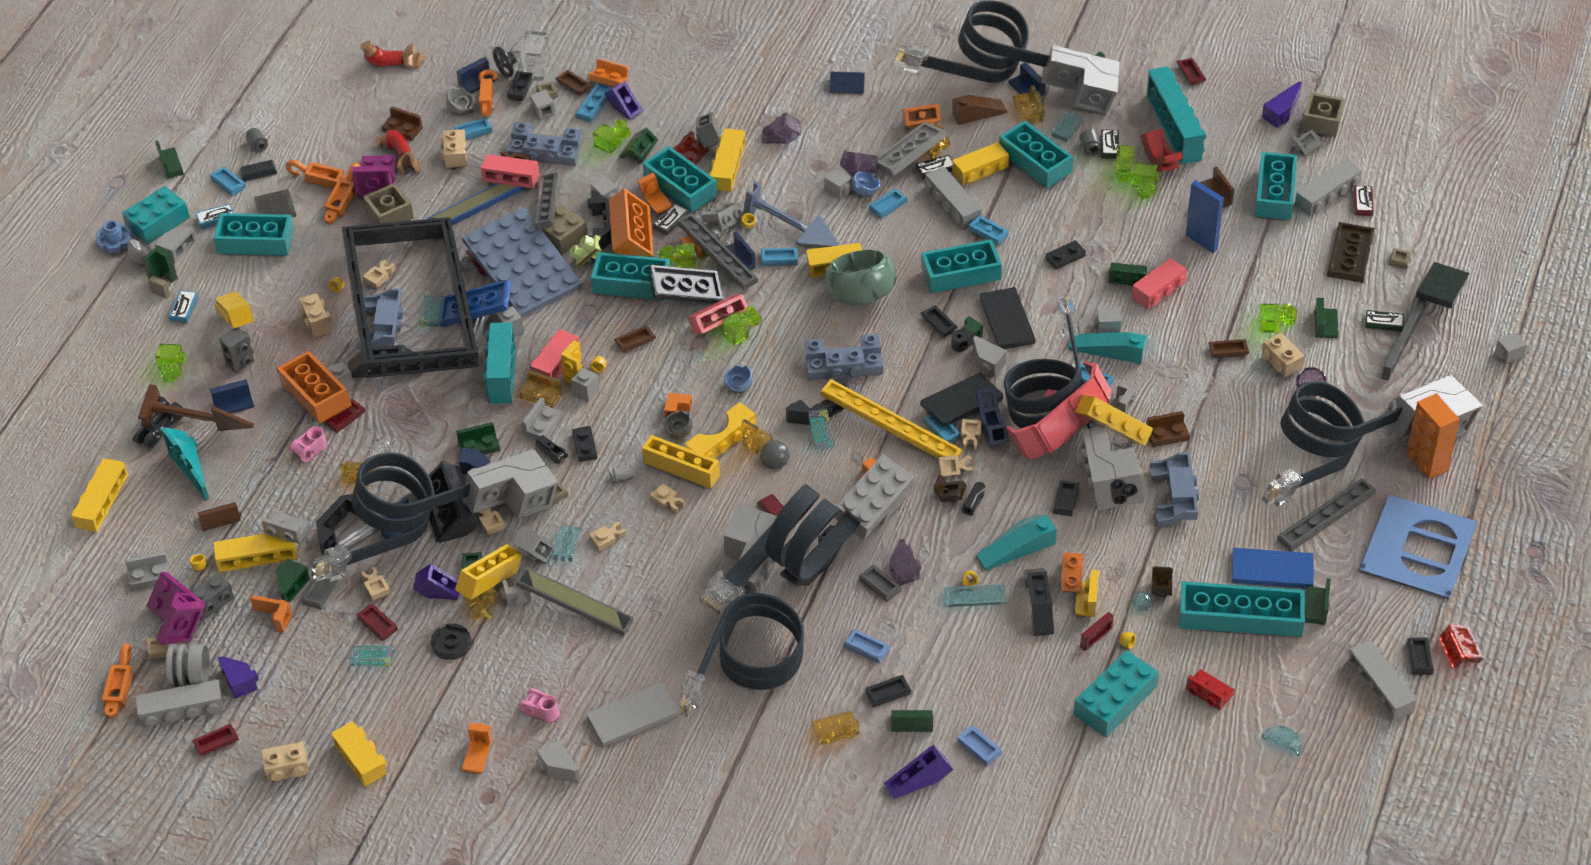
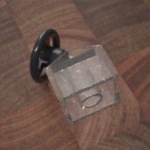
M526 31L507 53L499 46L494 47L493 59L501 74L511 78L514 74L513 65H515L518 71L533 73V80L544 81L550 59L547 32Z

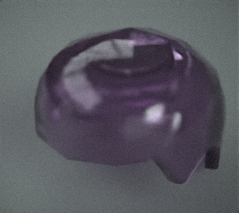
M1307 367L1298 375L1296 388L1311 381L1327 383L1326 376L1323 371L1316 367ZM1307 395L1306 397H1316V396H1315V395Z

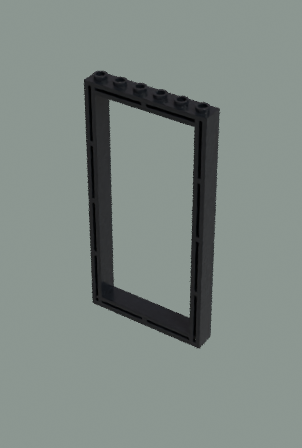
M451 218L342 227L344 252L364 377L374 378L479 367L478 349ZM442 238L464 347L373 355L355 246Z

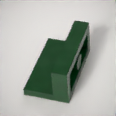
M646 127L634 134L619 157L623 158L630 154L640 164L645 160L659 139Z
M155 141L166 178L184 175L175 147L162 150L159 141Z
M157 246L143 257L148 280L152 276L159 279L164 277L172 283L178 279L173 258L169 251Z
M1316 298L1314 310L1315 337L1338 339L1337 309L1324 308V298Z
M1326 579L1325 588L1308 586L1305 623L1326 625L1331 579Z
M891 710V732H933V710Z

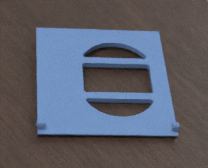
M1389 495L1364 560L1361 562L1360 570L1450 598L1477 521L1441 511L1435 507H1428ZM1423 522L1438 523L1451 530L1456 539L1414 526ZM1412 533L1454 546L1455 549L1449 565L1402 551L1408 534ZM1401 558L1444 572L1435 576H1422L1410 571L1403 564Z

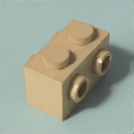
M465 129L444 131V138H441V148L444 149L441 150V160L445 161L446 168L467 166Z
M317 293L299 298L301 304L298 307L301 317L305 318L303 319L306 329H310L313 338L331 333L329 322H332L329 311L325 312L326 305L324 300H320Z
M1282 333L1263 341V358L1268 360L1284 378L1303 369L1305 356Z
M304 741L262 750L264 770L268 782L310 774Z

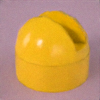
M751 213L744 214L741 219L742 226L745 229L753 228L756 217Z
M334 277L329 281L328 286L331 291L339 293L344 288L345 282L341 277Z
M602 356L594 357L590 364L591 369L595 372H603L606 367L605 358Z
M196 554L190 558L191 567L195 571L205 569L207 564L205 555Z
M972 570L964 572L962 582L965 587L973 588L978 584L979 580L975 572ZM968 575H971L972 582H968Z
M1123 632L1119 637L1121 646L1132 649L1136 641V634Z

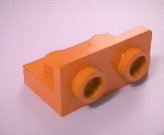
M598 59L596 69L588 74V80L612 87L623 81L627 83L629 67Z

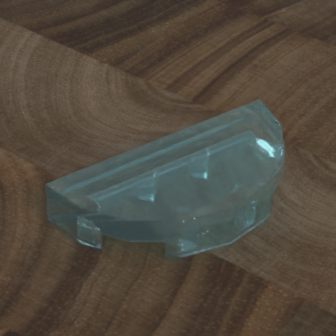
M1273 726L1262 733L1263 739L1297 756L1300 755L1302 741L1299 735L1291 728Z

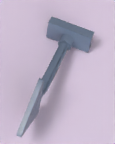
M755 181L753 191H746L743 215L746 213L753 214L756 209L764 210L803 231L804 233L796 242L797 245L814 247L840 246L820 216H817L810 225H806L761 199V183Z

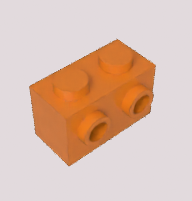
M939 104L901 109L903 126H908L909 129H915L923 122L936 126V122L941 121Z

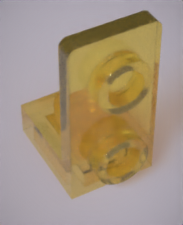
M746 419L742 421L743 446L747 450L759 454L764 444L772 441V435L761 430Z

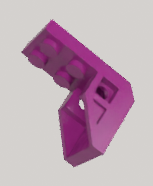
M397 155L362 156L361 167H352L355 191L358 198L395 183L398 163Z
M168 572L160 573L146 605L163 620L156 640L160 644L190 642L205 609V602Z

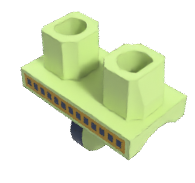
M585 235L580 241L582 248L576 245L570 248V256L576 259V266L581 267L587 261H596L598 252H602L598 245L600 240L598 235H595L593 238Z

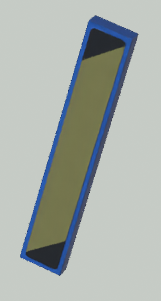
M497 183L427 219L450 217L453 225L526 189V187Z

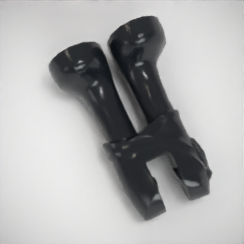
M159 396L158 402L170 405L164 397ZM172 402V403H171V406H176V407H181V408H183V407H182L180 404H178L177 402ZM154 413L149 427L141 426L134 434L132 440L137 444L144 443V446L150 449L163 436L161 429L164 427L169 428L175 422L181 420L183 416Z

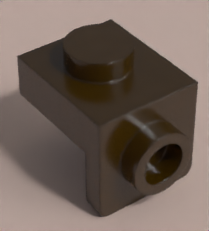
M939 475L933 489L941 502L962 500L967 485L964 481L946 482L943 475Z
M1153 566L1152 595L1158 597L1172 596V567Z

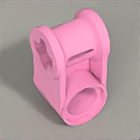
M317 426L310 428L291 443L290 452L297 454L301 461L309 462L327 447L324 430Z
M530 688L524 701L518 704L519 709L524 714L548 723L556 721L560 716L556 698L534 688Z

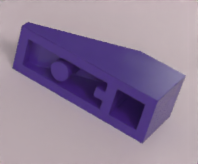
M1298 81L1263 104L1262 118L1276 128L1287 123L1300 97L1302 82Z
M933 744L884 782V785L895 799L938 783L954 769L946 757Z

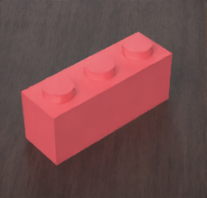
M487 154L481 166L482 180L484 182L534 188L539 177L538 161Z
M1169 258L1133 285L1132 299L1147 309L1157 305L1161 299L1169 296L1179 286L1184 285L1187 269L1172 258Z
M734 294L687 318L694 334H702L748 312L749 309L743 294Z
M559 329L551 337L547 346L542 348L536 360L532 361L530 365L532 379L552 386L562 373V352L573 340L579 342V336Z

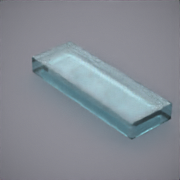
M1004 584L944 587L945 607L1006 604Z

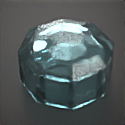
M1137 591L1132 596V605L1136 610L1147 611L1151 607L1152 598L1146 591Z

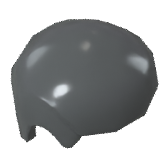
M680 410L668 415L664 421L666 433L673 438H683L688 435L693 428L690 413L687 414Z
M773 440L764 444L760 452V458L765 466L778 468L781 465L787 464L790 453L788 447L783 442Z

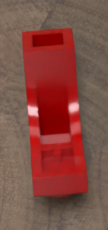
M1162 129L1140 135L1145 153L1152 166L1158 172L1179 168L1177 161L1183 159L1181 152L1175 154L1170 152Z

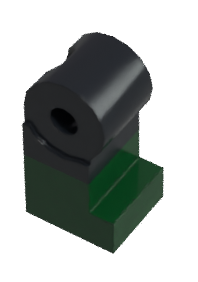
M968 316L964 320V326L951 334L952 349L956 352H963L973 345L974 336L983 337V325Z

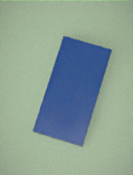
M1195 180L1191 183L1186 236L1214 253L1218 250L1224 198Z
M509 279L466 290L471 319L508 310L511 290ZM454 294L442 298L439 325L441 327L459 323Z
M1233 547L1232 583L1308 589V586H1314V553Z

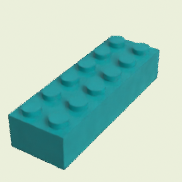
M1169 66L1148 70L1146 96L1176 153L1181 152L1183 157L1180 160L1181 164L1201 161L1202 154L1205 152L1204 140H1206V133L1204 129H1201L1199 119L1195 117L1192 106H1189L1187 96L1183 95L1181 85L1177 83L1174 72H1171Z
M1182 581L1179 628L1302 637L1305 623V590Z

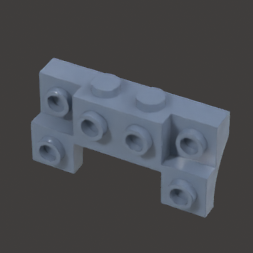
M514 123L511 131V141L507 149L509 155L515 152L530 156L531 161L576 166L583 130L565 128L563 136L557 137L531 134L532 124Z
M390 288L381 294L365 295L366 313H375L374 330L369 331L372 347H376V345L394 346L397 331L401 332V321L399 319H403V308H400L402 289ZM359 339L357 342V349H360Z
M879 334L860 335V347L824 350L823 339L804 341L809 381L840 378L846 374L849 377L883 374Z
M1178 452L1163 460L1150 461L1151 481L1167 480L1170 504L1156 506L1157 526L1177 525L1178 520H1197L1199 490H1195L1197 476L1193 475L1190 452Z

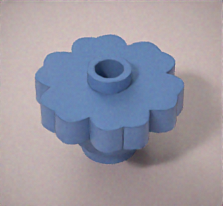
M114 220L107 221L96 233L97 247L101 251H108L110 254L119 253L122 249L128 248V241L132 240L131 237L133 236L132 231L127 225L121 226L120 223Z

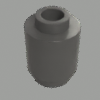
M251 128L247 131L246 140L252 150L255 152L264 151L268 146V141L262 131L257 128Z
M1093 129L1084 130L1080 134L1083 149L1088 155H1095L1100 151L1101 147L1097 133Z

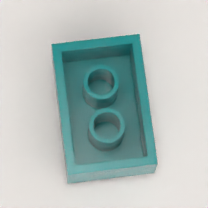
M163 186L122 212L125 225L146 245L190 218L186 202L166 186Z

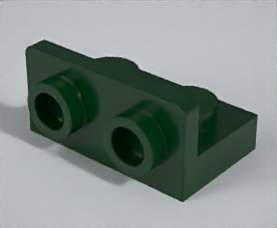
M1111 262L1108 283L1133 286L1147 275V266Z
M493 422L456 431L460 452L462 447L477 450L484 455L500 451Z

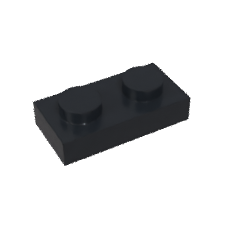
M517 71L507 92V98L524 101L534 79L533 73Z
M1074 240L1046 253L1045 259L1056 270L1085 257L1086 250Z
M591 426L572 429L578 461L598 459Z

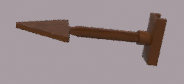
M152 384L148 386L138 415V419H142L141 426L149 427L153 413H167L203 421H213L216 423L218 431L254 427V423L212 406V414L165 405L163 402H158L160 393L157 385Z

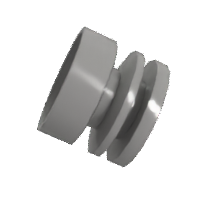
M206 643L191 644L189 652L185 644H180L179 648L177 644L169 645L166 656V674L170 687H177L178 684L181 687L186 686L188 678L190 685L209 681L210 654Z

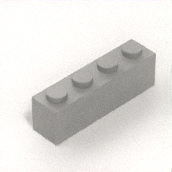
M1345 159L1296 192L1295 205L1309 216L1319 212L1323 207L1333 203L1341 195H1345L1354 186H1358L1361 182L1362 170Z
M944 166L925 174V189L934 196L936 202L943 206L945 212L949 213L953 217L954 222L959 224L962 229L968 228L969 224L979 215L982 216V208Z
M1372 640L1350 648L1349 664L1391 720L1394 721L1413 713L1417 702L1416 696L1407 688L1403 678L1397 675L1392 664L1382 655L1381 649L1375 646Z
M218 679L136 695L138 717L142 727L224 711L222 690Z

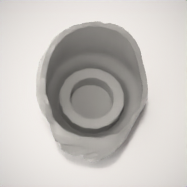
M451 87L447 91V107L450 111L461 114L475 109L477 105L476 97L469 94L464 88Z
M129 240L128 258L134 264H144L143 257L152 251L150 245L143 246L137 240Z

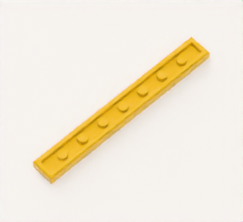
M832 379L821 390L820 395L936 458L958 455L959 458L962 454L961 448Z

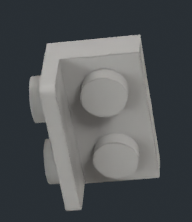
M740 202L722 204L702 215L703 222L711 221V224L718 223L720 231L741 221L743 216Z
M540 397L537 403L533 404L530 413L523 418L524 435L536 440L542 435L548 438L562 418V411L546 406L544 398Z
M274 511L270 519L263 518L262 520L264 533L300 544L310 529L308 521Z
M165 552L125 560L131 590L155 585L161 572H168L170 574Z

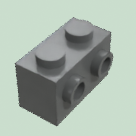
M713 112L698 117L696 120V138L698 142L702 143L704 148L716 146L720 142L721 130Z
M238 327L219 338L225 364L235 373L254 362V351L249 342L251 340L250 336L246 331H242Z
M219 573L191 591L205 602V609L200 618L202 621L234 599L231 584Z

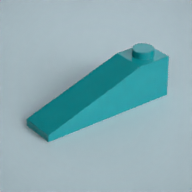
M1135 332L1074 334L1077 352L1142 364L1149 335ZM1071 340L1068 346V350H1072Z
M162 428L168 455L202 497L208 500L209 496L196 451L198 446L193 436L189 437L185 431Z
M1036 514L1017 522L978 552L976 558L986 571L1055 545L1057 529L1048 515Z

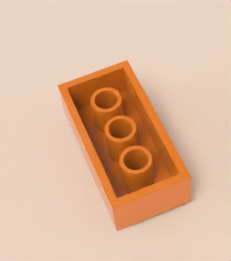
M623 188L609 199L612 250L616 254L653 257L650 205Z
M310 351L277 368L281 384L319 424L352 406L348 390Z
M1437 393L1417 401L1407 448L1408 457L1417 464L1419 470L1429 479L1449 470L1460 421L1459 417Z

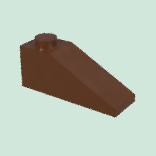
M966 95L952 100V115L958 125L1007 113L1000 99Z

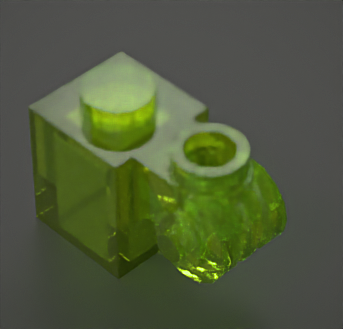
M616 120L614 128L602 124L593 133L594 147L610 154L619 148L621 141L624 138H628L631 134V129L627 127V122L625 120Z
M1117 145L1115 168H1118V172H1116L1118 182H1131L1134 176L1131 169L1134 166L1135 146Z
M1136 162L1132 187H1138V197L1147 199L1151 195L1156 194L1157 185L1155 183H1158L1160 173L1157 172L1158 165Z
M676 244V247L665 245L659 251V258L670 259V265L672 262H675L680 268L696 269L695 244Z
M1260 304L1258 313L1260 333H1279L1280 321H1283L1286 325L1295 324L1297 309L1291 304H1283L1282 306H1279V304Z
M752 306L747 307L741 313L736 312L722 320L723 335L734 346L749 338V326H758L762 321V316Z
M160 343L155 356L158 369L161 371L165 382H172L182 375V365L186 362V353L183 352L182 345Z

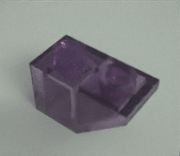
M785 112L763 128L762 143L789 144L801 135V122Z
M843 151L840 166L852 177L857 172H865L867 174L873 173L876 180L878 156Z
M904 539L899 540L890 558V574L894 581L902 586L919 580L920 570H922L920 561L914 558L911 546L907 545Z

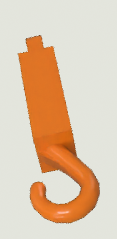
M483 70L478 75V79L481 82L479 103L483 117H488V114H492L493 83L492 79H485L484 77L492 75L493 80H496L498 76L493 70Z
M289 160L285 165L286 170L294 176H299L300 172L294 171L291 166L301 170L305 175V182L334 189L339 178L346 180L347 177L344 175V170L311 162L307 167L297 160Z
M353 163L350 166L346 180L339 178L324 205L326 210L324 220L327 224L334 223L338 216L343 217L356 193L352 167H361L359 163ZM337 201H340L341 203L338 207L334 206Z
M124 643L120 648L119 664H111L102 697L105 706L104 712L108 718H115L118 715L119 708H125L134 674L132 667L127 665L130 663L132 647L129 643ZM113 691H120L119 697H111Z

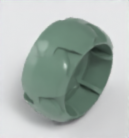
M859 250L844 254L833 260L826 269L825 281L828 292L834 301L846 305H866L885 297L892 291L896 284V272L893 261L885 252Z

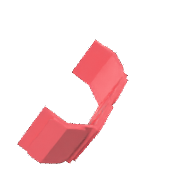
M1083 362L1090 374V379L1037 424L1018 430L1009 426L1006 427L1019 452L1025 458L1030 460L1055 451L1071 438L1077 430L1091 421L1075 412L1083 394L1096 397L1108 404L1107 400L1110 399L1111 389L1096 363Z

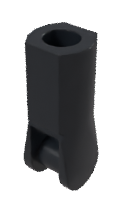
M544 435L536 440V447L546 453L557 464L561 462L562 458L568 457V453L564 448L556 445Z
M977 482L974 484L971 493L962 507L964 514L974 515L985 494L986 486L984 483Z

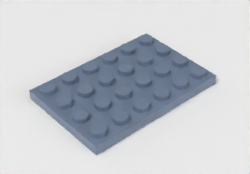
M525 207L462 237L463 243L493 283L509 279L511 282L509 305L516 309L521 318L582 287L580 279L542 229H535V220Z

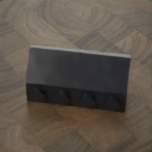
M443 460L429 474L434 488V495L466 484L461 468ZM463 499L432 508L429 516L436 540L439 543L467 536L479 524L476 513L472 514Z

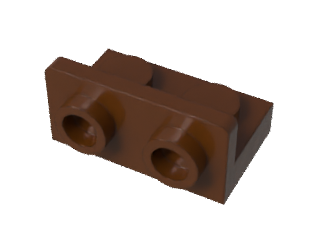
M393 106L389 109L390 117L382 125V132L386 133L387 130H395L410 141H413L423 129L420 115Z
M1183 411L1147 418L1146 425L1153 428L1149 437L1152 447L1189 440L1190 434L1184 423L1185 414Z

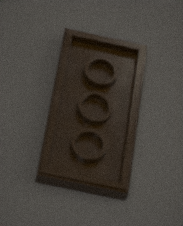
M1343 222L1338 223L1327 277L1364 283L1375 228Z

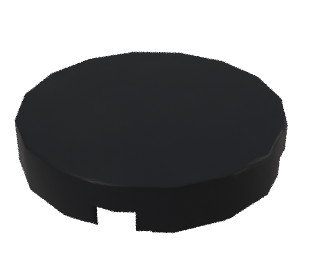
M446 624L441 629L439 627L431 637L433 652L445 660L461 658L471 648L472 640L470 633L464 626L459 624Z

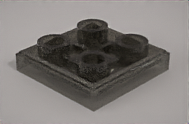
M289 189L254 197L258 214L291 215L292 218L297 217Z

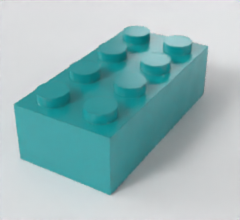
M1026 121L1021 122L999 136V143L1009 154V160L1046 188L1073 172L1074 156Z
M667 146L642 163L643 177L654 173L660 190L683 208L689 210L690 213H693L717 196V180L670 146Z
M1261 151L1255 208L1256 217L1291 220L1297 155Z
M220 213L213 238L217 254L288 256L294 234L292 216Z
M992 239L921 253V269L930 293L1001 280L1002 263Z
M598 252L591 276L592 293L665 300L653 297L648 267L649 265L670 266V259Z
M490 323V329L486 331V341L489 343L485 344V355L488 357L484 358V369H487V371L483 372V383H487L485 385V395L489 396L490 404L513 403L516 356L513 323Z
M1125 650L1074 700L1073 715L1107 737L1157 687L1159 671Z

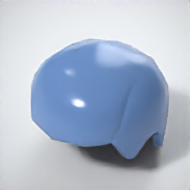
M857 172L852 178V186L860 196H871L880 187V180H875L873 173Z
M736 364L724 375V383L732 392H744L752 385L753 375L747 365L743 367Z

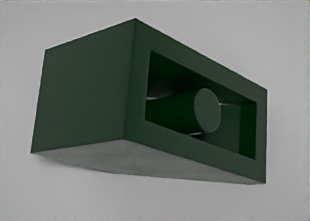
M287 558L276 571L281 598L290 604L310 580L308 569L306 566Z

